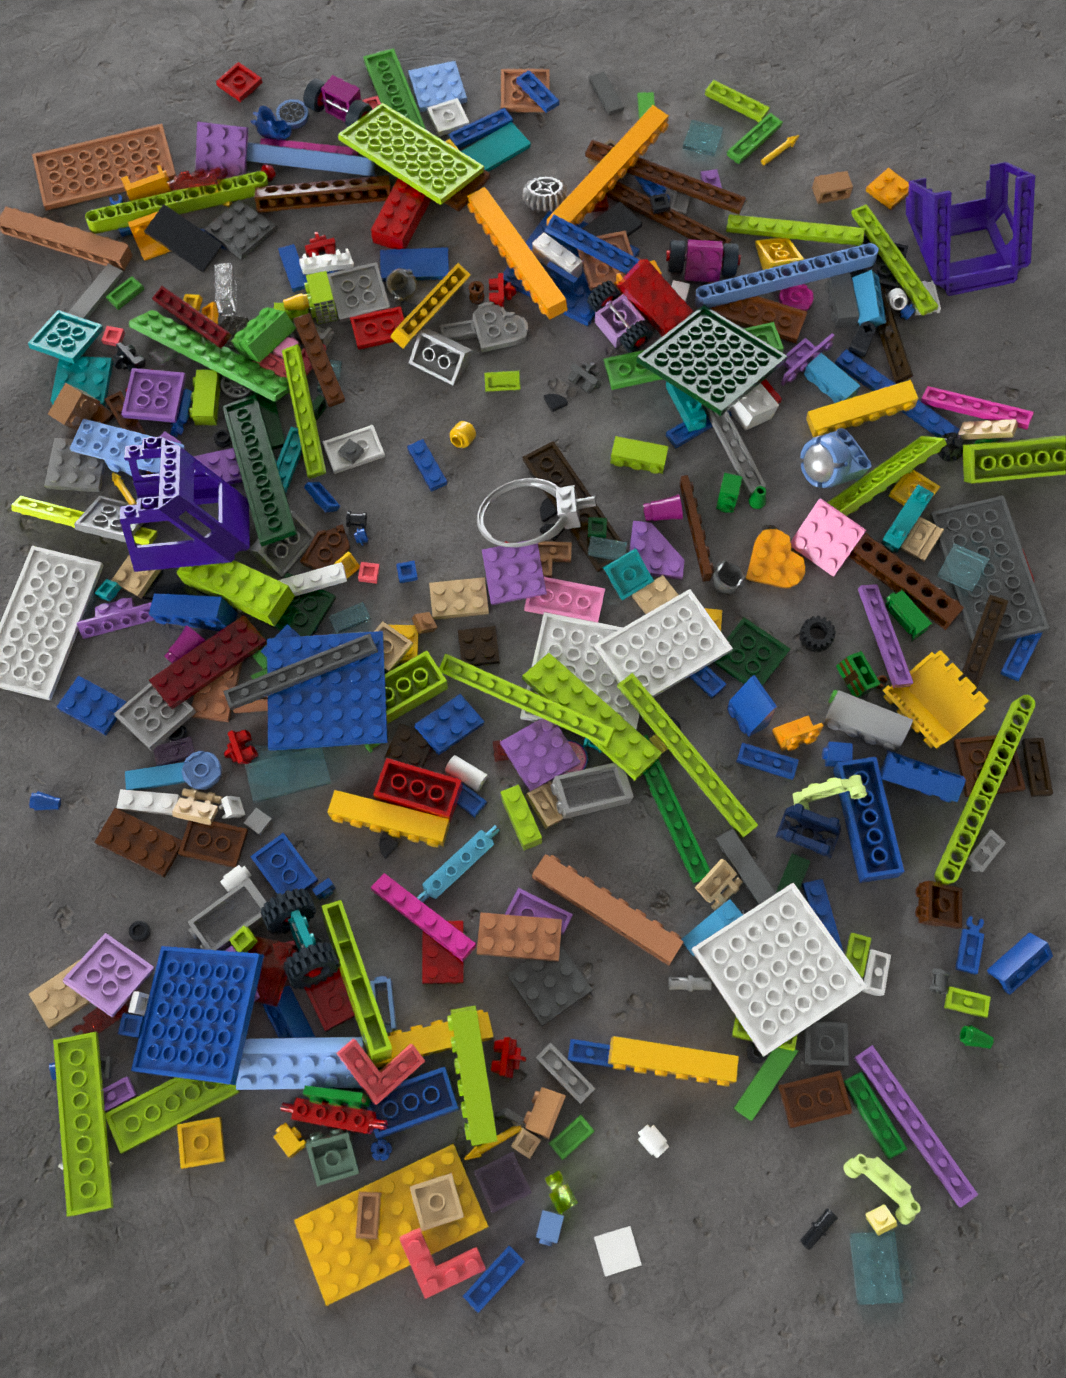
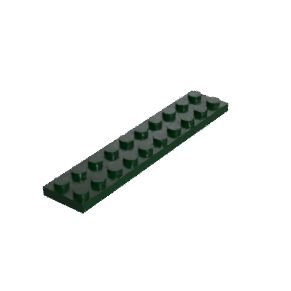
M256 394L222 406L261 546L263 547L296 535V527Z

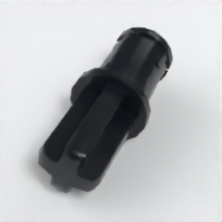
M826 1209L816 1222L811 1223L812 1227L801 1238V1244L810 1250L822 1236H826L825 1232L838 1219L831 1210Z

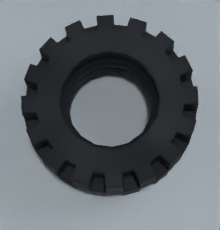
M812 616L805 621L800 630L799 638L802 640L801 644L803 646L806 645L807 650L811 648L812 652H815V650L817 652L827 650L835 638L836 631H834V625H831L832 622L830 620L826 621V617L821 619L820 616L816 618ZM814 628L822 630L825 638L822 640L813 638L810 635V630Z

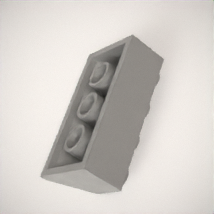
M839 690L831 702L824 720V724L833 730L839 729L846 732L850 737H859L868 744H876L884 750L892 752L899 750L913 722V719Z

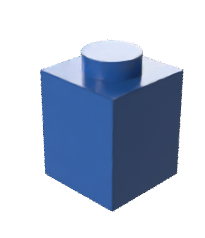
M828 742L827 746L822 750V759H825V766L835 767L838 762L851 761L853 743Z

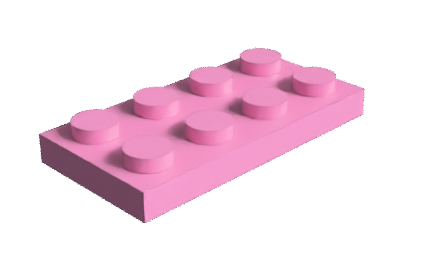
M544 577L547 595L526 598L524 611L543 615L546 612L598 623L605 588Z

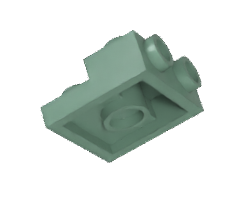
M331 1128L330 1133L322 1134L321 1131L315 1132L310 1135V1139H307L306 1147L317 1186L359 1174V1167L349 1130Z

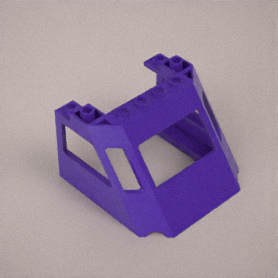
M1008 162L990 165L989 180L986 181V198L951 205L952 192L949 190L938 193L932 192V189L926 188V178L909 181V196L906 197V216L933 283L941 286L947 295L953 296L1014 283L1017 280L1018 272L1022 268L1029 266L1032 252L1035 195L1034 174ZM1009 173L1017 176L1015 177L1014 218L1008 206ZM1002 214H1005L1013 232V238L1007 245H1005L996 221ZM984 229L988 231L997 253L950 263L951 236Z
M163 437L143 438L142 445L125 446L124 459L129 462L133 484L137 492V505L120 506V523L134 572L229 563L235 560V554L238 551H246L250 548L249 502L245 496L182 447ZM161 458L159 474H140L137 460ZM218 503V520L198 505ZM187 511L210 528L211 532L206 536H202L179 519V516ZM170 521L194 540L136 545L130 524Z

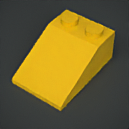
M788 238L755 240L762 270L804 260Z

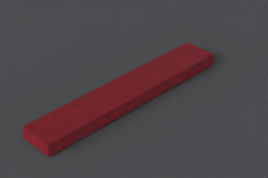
M161 286L152 298L154 302L220 349L223 348L232 336L228 331L164 286Z

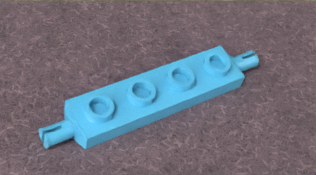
M494 825L487 833L480 830L422 884L424 891L417 899H421L420 901L424 902L428 897L436 899L494 845L492 838L500 832L499 829L494 831L497 826Z

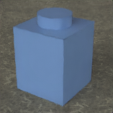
M542 1210L536 1238H540L539 1243L552 1247L553 1242H558L564 1216Z

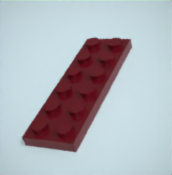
M243 615L150 678L149 682L171 710H173L267 645V642Z

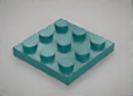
M57 310L28 342L30 349L75 364L103 332V326Z
M81 356L75 364L59 359L51 403L54 404L64 384L67 383L96 398L105 407V398L108 395L113 367L112 358Z

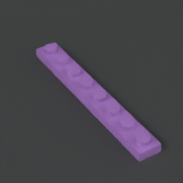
M870 1046L854 1057L958 1207L964 1206L978 1195L875 1048Z

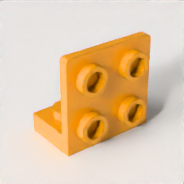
M157 212L128 222L145 261L170 252L169 249L144 232Z
M808 715L775 727L772 732L781 751L786 749L792 751L798 748L800 744L806 743L808 745L815 742L824 726L822 723L813 726Z

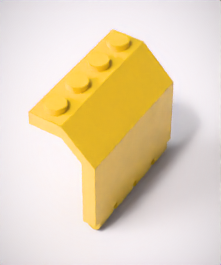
M941 650L936 654L931 652L909 671L913 680V684L910 687L893 688V686L888 685L883 689L885 693L883 697L890 705L895 703L899 708L897 710L898 714L913 719L911 728L917 734L921 732L926 737L923 739L930 748L935 747L936 749H939L984 712L986 710L984 705L989 702L980 691L975 695L972 694L977 687L967 677L961 681L958 680L963 673L954 663H951L948 667L945 666L950 659Z

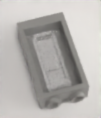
M615 762L555 776L551 784L552 794L556 795L558 801L556 803L558 813L562 814L563 819L628 804L634 798L626 772Z
M248 878L188 921V924L191 926L188 930L194 939H200L202 942L200 945L201 949L224 951L232 945L229 939L243 926L248 927L252 931L264 922L261 908L264 907L266 900L250 878Z

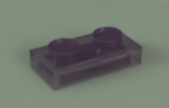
M192 737L158 745L153 750L156 765L162 766L179 762L195 753Z

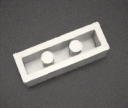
M546 233L541 234L532 243V253L545 266L552 262L577 278L582 274L583 261Z

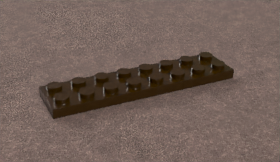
M554 441L522 457L523 462L534 478L548 480L559 488L574 485L578 499L591 497ZM543 490L557 509V499ZM597 504L594 507L579 509L581 527L572 528L569 531L598 573L604 570L603 567L629 551L608 520L606 538L588 537V518L606 517Z

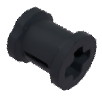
M347 511V527L361 526L364 529L366 528L367 512L360 514Z

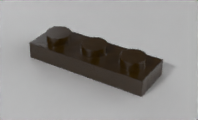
M1024 738L1022 740V747L1031 797L1051 796L1053 790L1044 739Z

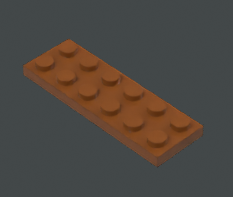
M759 296L710 308L734 324L746 328L774 322L780 339L793 343L797 342L807 315L806 311Z

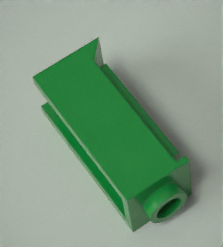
M903 590L897 594L893 592L886 598L885 607L888 608L887 610L905 631L912 635L911 642L925 633L932 624Z

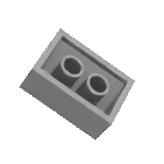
M424 329L418 333L409 364L454 386L467 368L473 350L430 329Z
M291 511L297 531L296 535L263 547L259 539H257L249 548L250 553L260 563L280 577H283L309 547L315 537L311 529L294 511Z

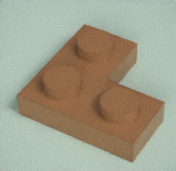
M543 541L538 543L544 577L552 578V562H571L572 542Z

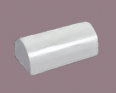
M456 755L450 759L445 768L446 774L462 780L464 785L476 792H479L488 778L486 773Z
M873 949L869 950L864 977L867 988L863 992L876 996H883L885 994L891 959L890 954Z

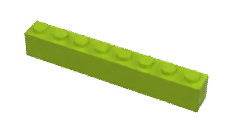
M342 900L322 905V918L331 945L340 963L339 969L368 1057L373 1064L392 1058V1047Z

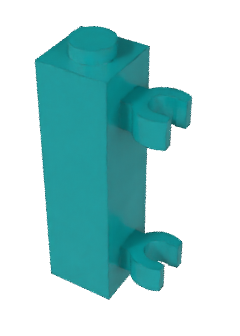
M666 381V389L688 431L691 432L705 428L706 413L702 404Z
M920 485L916 486L882 539L881 544L891 553L899 551L934 495L933 492Z

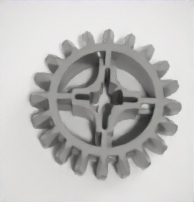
M553 176L533 178L523 188L525 204L528 208L538 210V212H552L553 209L556 210L568 197L566 183L563 180H559V178H553Z

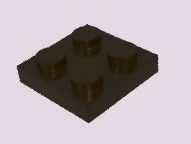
M495 626L458 630L462 661L473 666L500 664Z
M400 723L384 759L389 758L423 768L432 747L416 729Z

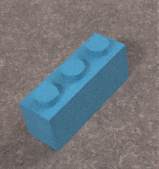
M872 270L853 277V288L859 313L858 324L871 322L876 327L886 323L879 277Z
M822 353L806 366L804 376L807 380L813 382L819 387L821 392L826 393L832 398L834 403L857 396L860 385Z

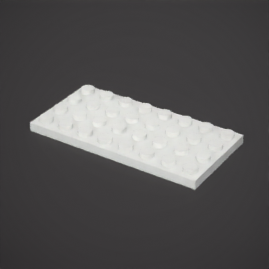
M35 546L31 547L0 622L1 689L52 700L79 631L77 622L82 621L104 567L102 562Z

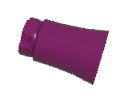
M679 494L643 504L646 521L683 520Z
M186 625L164 657L171 663H174L205 642V640Z

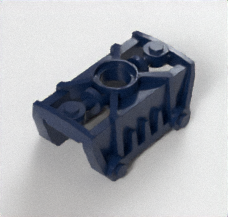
M798 803L786 808L775 837H780L789 843H795L815 851L816 854L820 853L831 859L841 832V825L836 817L827 818L804 809V806ZM788 816L796 819L799 825L791 826L785 817ZM806 829L810 830L813 833V838L810 839L803 836L802 832ZM826 831L836 835V837L824 839L822 838L823 835L819 833Z

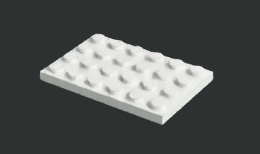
M691 589L597 642L594 646L619 683L633 673L653 698L730 653L733 649Z

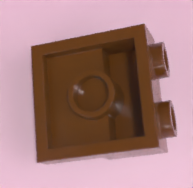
M933 881L919 883L915 891L916 897L919 898V905L915 910L918 923L934 927L941 925L954 929L962 928V888Z

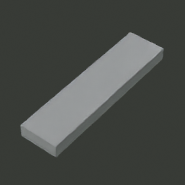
M108 263L68 313L87 320L124 275L123 271Z

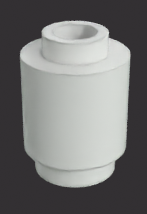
M892 289L888 294V300L893 309L901 310L907 305L908 299L902 289Z
M238 865L224 875V879L220 882L230 892L248 879L251 873L245 866L241 868Z
M647 1124L638 1133L641 1136L638 1139L651 1156L654 1155L658 1158L669 1147L666 1143L667 1140L654 1125L649 1127Z

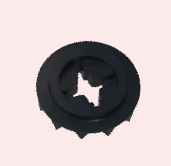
M953 432L946 433L940 437L945 438L947 445L953 442V446L957 447V449H953L951 452L950 448L945 446L941 448V451L938 452L941 459L952 462L963 456L965 441L961 438V435Z

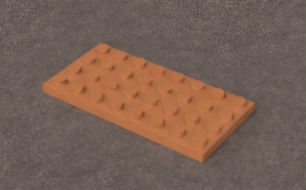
M162 124L32 154L45 210L125 192L126 190L121 180L122 177L128 176L130 183L158 174V165H160L162 171L166 170L169 181L177 179Z

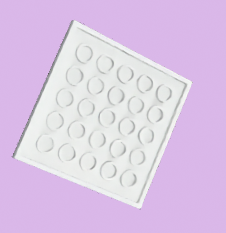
M544 612L532 667L546 654L550 653L636 729L639 713L617 687L619 682L594 647L597 642L623 627ZM527 685V690L538 694L529 685ZM522 709L520 719L536 722L541 717Z
M794 883L691 949L763 1057L867 988L865 982Z

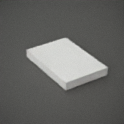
M373 425L322 442L334 474L385 457ZM349 439L364 448V453L354 464L348 462L338 453Z

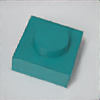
M106 579L95 594L101 599L111 601L122 587L118 583Z

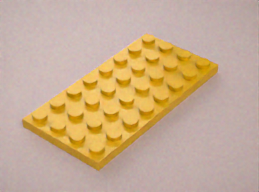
M454 1144L294 1220L326 1306L410 1265L399 1238L420 1228L410 1186L450 1173L453 1175L464 1218L422 1231L431 1255L489 1227ZM359 1192H381L378 1239L356 1238Z

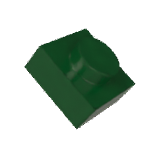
M321 395L312 400L316 420L319 419L327 408L325 397Z
M589 517L588 537L606 538L607 518Z

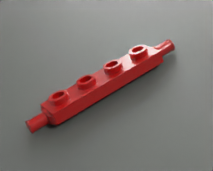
M296 1098L294 1104L282 1103V1106L289 1108L281 1107L282 1112L292 1113L291 1119L295 1121L371 1134L374 1128L386 1130L387 1127L383 1125L388 1124L386 1120L376 1119V1112L353 1109L346 1106L337 1107L324 1102L322 1104H315L302 1098Z

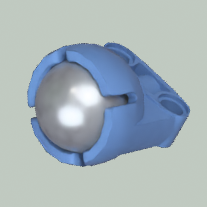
M842 428L829 434L813 437L804 445L801 451L800 458L804 459V462L801 463V470L805 478L813 486L819 488H832L851 480H859L871 468V462L850 433Z

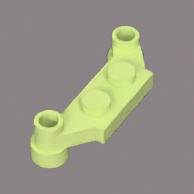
M853 775L849 779L830 778L822 784H810L808 788L802 789V792H795L792 795L794 805L802 804L804 809L810 811L809 802L850 791L852 799H859L865 797L867 792L862 784L861 776Z
M858 1154L855 1158L849 1159L844 1164V1171L849 1177L857 1178L860 1174H865L899 1204L900 1207L896 1209L895 1215L902 1224H909L915 1219V1215L920 1212V1205L914 1201L910 1191L911 1186L880 1158H866L864 1155Z

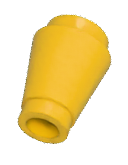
M300 293L283 300L285 311L306 310V308H310L307 294Z

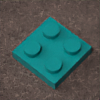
M637 549L631 550L603 567L621 600L626 599L654 582Z

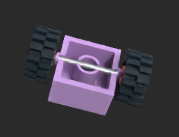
M608 280L603 282L602 285L599 284L598 288H595L594 292H591L587 298L588 304L596 312V325L615 348L622 344L628 353L640 350V347H644V344L648 343V340L652 338L653 331L624 294L620 296V291L612 281Z

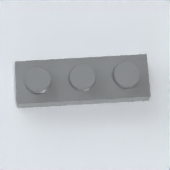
M551 1042L536 1057L541 1065L580 1105L595 1090Z

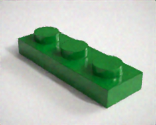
M305 1086L303 1095L310 1098L309 1101L315 1104H322V1101H326L332 1106L341 1107L342 1104H348L350 1108L361 1109V1106L369 1107L371 1102L367 1095L360 1092Z

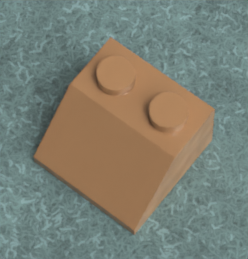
M543 1087L540 1092L536 1090L531 1102L535 1104L532 1112L527 1111L523 1121L526 1124L525 1129L549 1140L566 1096Z

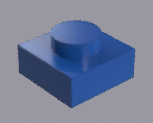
M415 561L396 564L400 583L418 580Z
M327 878L312 890L320 900L331 896L336 888L332 881Z
M123 1013L118 1035L139 1038L144 1017Z

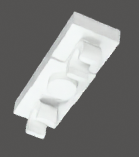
M348 248L345 250V253H340L339 250L336 251V254L319 256L312 253V257L308 258L306 254H303L302 258L299 259L303 275L354 268Z

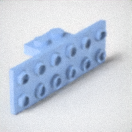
M83 419L70 446V450L104 459L110 470L114 472L121 471L132 476L129 462L124 459L125 446L142 445L143 438L153 436ZM173 442L183 449L185 448L183 444ZM161 458L137 460L140 474L144 475L145 470L159 474Z

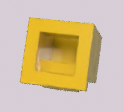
M285 1122L276 1129L277 1134L273 1137L288 1158H293L306 1147V1140H300L302 1135L295 1126L291 1128Z

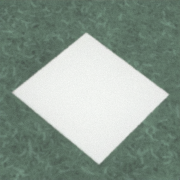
M630 1226L594 1237L605 1277L642 1265Z

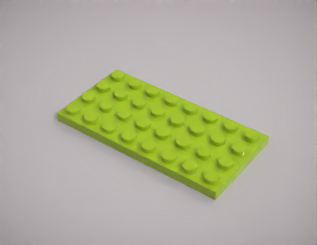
M384 103L378 105L338 134V140L440 205L484 172L483 165Z

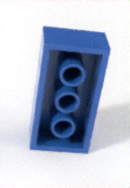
M445 1067L403 1081L377 1105L371 1100L367 1110L376 1112V1119L386 1120L388 1123L383 1125L387 1127L386 1130L374 1128L375 1137L381 1139L458 1111L459 1107Z

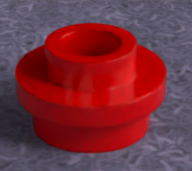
M262 165L261 171L266 173L268 182L272 181L276 176L274 168L271 165Z

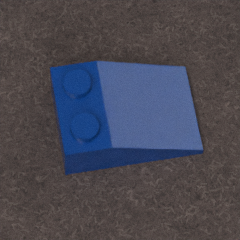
M755 675L730 699L727 706L729 715L738 721L742 733H746L748 737L766 728L777 708Z

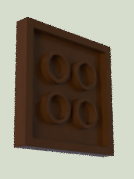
M997 735L955 739L953 741L960 775L966 779L963 787L965 798L970 796ZM1006 735V739L1011 742L1010 737ZM1017 750L996 794L1021 792L1026 789ZM998 752L999 757L1003 759L1002 753ZM991 768V773L996 776L995 770ZM983 785L984 791L988 793V788Z

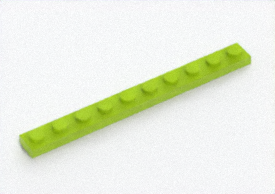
M448 654L444 655L439 667L441 673L605 747H609L616 731L615 728Z
M631 673L617 684L619 690L739 836L743 838L756 828L758 824L637 677Z

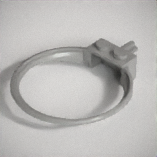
M518 479L498 487L484 499L477 513V526L483 537L495 545L511 548L529 546L553 538L563 528L581 527L579 509L596 506L595 497L578 499L574 485L559 488L556 484L544 479ZM524 486L537 487L550 493L557 499L559 520L549 531L535 539L521 543L500 542L492 538L484 526L485 513L490 504L497 497L514 488Z

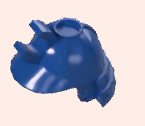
M262 105L259 107L258 112H253L257 116V121L251 120V123L256 125L258 133L264 138L284 140L291 135V125H287L285 120L277 121L267 106Z

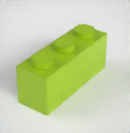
M196 370V377H193L194 392L191 393L193 407H190V418H193L195 425H217L221 387L220 375L214 370Z
M615 436L610 464L618 467H630L634 470L650 471L653 474H663L669 446Z
M519 784L501 791V800L523 850L525 851L542 844V836Z

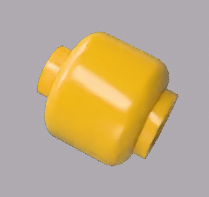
M465 421L458 422L450 432L451 442L458 448L468 447L476 437L473 425Z

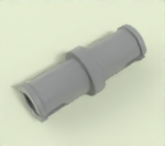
M687 975V977H669L668 980L669 990H687L688 992H693V990L711 991L712 986L710 977L698 978Z

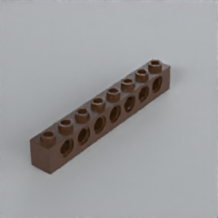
M389 175L255 187L254 197L257 212L259 213L386 201L391 188Z
M865 532L849 555V558L894 592L898 593L903 590L923 614L944 630H947L964 609L959 601L949 597L943 589L937 588L927 577L921 576L912 566L905 564L896 554L888 551L883 544L872 539L867 532Z

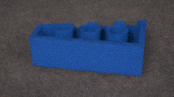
M154 594L149 615L159 624L187 625L189 627L221 631L236 621L238 615L222 597Z
M889 750L880 769L883 780L902 785L908 789L919 790L928 796H939L941 800L949 803L952 801L958 802L966 782L964 776Z

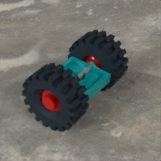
M296 888L292 891L287 890L284 894L279 893L275 898H270V902H266L264 907L261 908V915L268 932L280 935L282 932L286 934L288 931H291L299 952H294L292 957H288L283 966L291 987L294 989L298 987L299 989L304 987L310 988L311 985L316 986L319 982H324L328 977H332L333 973L337 972L338 968H340V963L332 945L327 942L316 944L313 933L309 934L307 930L310 919H313L314 914H316V908L308 891Z

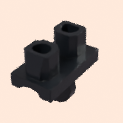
M121 342L116 344L118 352L113 357L115 359L113 365L116 369H128L131 373L132 368L141 369L145 367L146 360L142 355L134 357L136 350L132 344L124 346Z

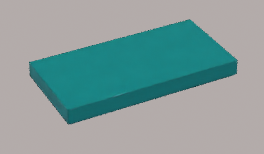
M511 122L461 152L483 165L484 170L489 172L529 149L531 143Z

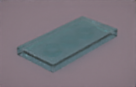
M322 747L310 748L245 764L254 803L331 784Z

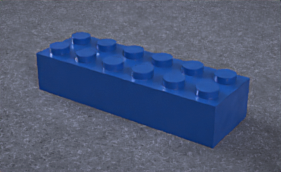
M871 757L838 762L833 769L835 778L849 779L853 775H860L862 784L867 792L865 797L859 799H852L850 791L839 794L859 883L900 877L904 873V868L877 758Z

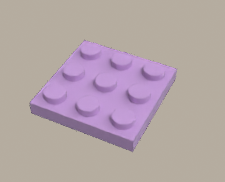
M105 933L63 978V983L113 1018L132 996L133 991H136L154 971V967Z

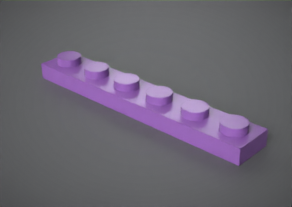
M861 585L858 591L893 688L910 687L913 684V680L878 585Z

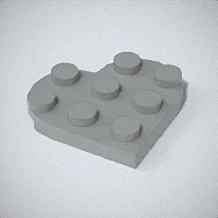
M484 302L478 305V308L472 314L476 336L482 353L525 342L527 339L528 323L526 319L515 315V312H506L503 307L494 305V302Z

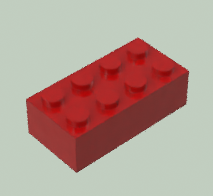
M398 178L371 228L373 243L390 249H406L430 203V198Z
M648 259L639 260L616 285L662 337L693 312Z
M386 758L373 795L376 801L447 818L451 823L463 785L460 779Z

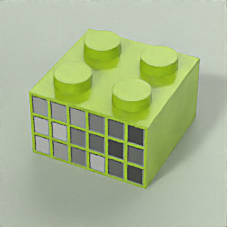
M322 271L306 275L307 282L304 285L312 318H316L318 324L338 320L327 272Z

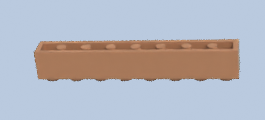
M5 207L0 215V230L3 234L105 266L109 263L124 271L133 256L129 245L124 242H118L109 237H102L93 232H86L77 227L73 228L61 222L57 223L48 218H41L32 213H25L16 208Z
M544 855L532 874L534 880L668 966L671 964L683 944V941L680 940L681 936L673 931L669 933L664 930V926L656 920L650 921L642 911L631 909L625 900L621 898L617 900L611 896L612 893L606 888H598L594 885L595 882L586 876L584 878L579 876L576 869L571 866L565 867L557 857Z

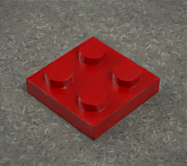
M239 62L216 81L219 88L239 102H242L263 83L260 76Z

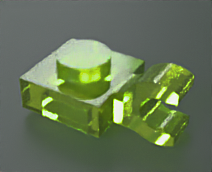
M559 1170L545 1178L546 1183L552 1190L549 1196L559 1214L578 1204L568 1183L563 1185V1176Z

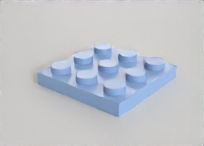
M455 61L408 71L420 112L427 111L428 107L458 98L460 104L467 102L466 93Z

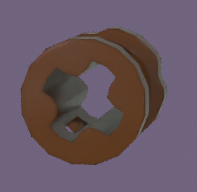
M480 281L471 282L469 285V292L471 293L469 299L472 303L480 304L485 298L483 293L484 285Z

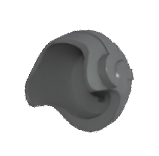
M399 268L393 270L387 276V288L395 295V299L402 301V299H407L415 292L416 279L412 274V270Z
M726 560L720 561L716 565L717 570L713 574V584L718 592L733 594L738 588L742 589L746 584L744 581L746 576H744L739 566L731 564Z

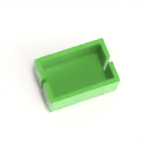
M267 307L262 309L255 319L250 320L243 330L237 332L231 342L240 355L260 363L296 327L285 311Z

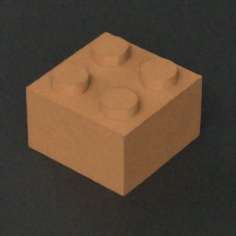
M65 383L48 415L60 423L78 430L82 420H90L98 410L100 401L88 393Z

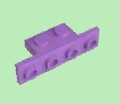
M833 333L830 334L817 347L804 338L786 354L788 356L787 361L783 364L789 371L784 374L781 385L784 386L788 381L791 383L800 371H805L806 366L824 350L827 352L833 345L832 341L835 335Z
M130 597L96 606L95 617L79 621L77 626L82 638L85 639L155 619L149 615L151 602L135 606L133 598Z

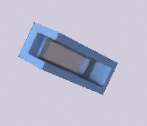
M386 976L376 977L375 981H370V985L386 1032L389 1034L397 1030L393 984L391 978L387 979Z

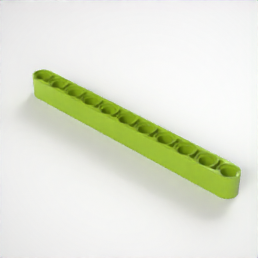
M257 171L88 211L85 219L90 232L99 234L128 227V222L158 212L163 204L176 213L183 214L225 204L229 201L234 202L255 196V187L268 186L267 175L262 171Z
M1022 695L1013 701L935 871L934 877L938 883L949 885L957 881L1035 708V700L1030 695ZM1013 719L1017 720L1018 725L1013 722ZM1006 735L1010 737L1011 742L1006 739ZM998 752L1002 753L1003 759L999 757ZM991 768L995 770L996 776L991 773ZM983 785L988 788V793L984 791ZM975 802L980 804V810L976 808ZM968 819L972 821L973 827L969 826ZM960 836L965 839V845L960 842ZM952 853L957 856V862L952 859ZM944 871L949 873V880L944 877Z

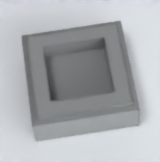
M255 808L244 824L261 836L273 820L258 808Z

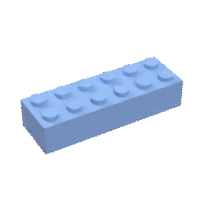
M362 1037L246 1039L236 1082V1090L304 1089L305 1086L362 1088L336 1053L352 1039H356L365 1052Z

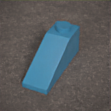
M729 899L681 939L683 945L692 956H695L691 950L693 947L743 916V914Z

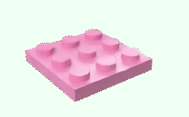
M819 499L791 540V547L834 577L867 530L824 500Z

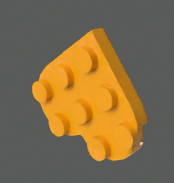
M778 529L763 530L754 543L745 580L779 588H791L800 583L805 575L804 559L791 551L790 537Z

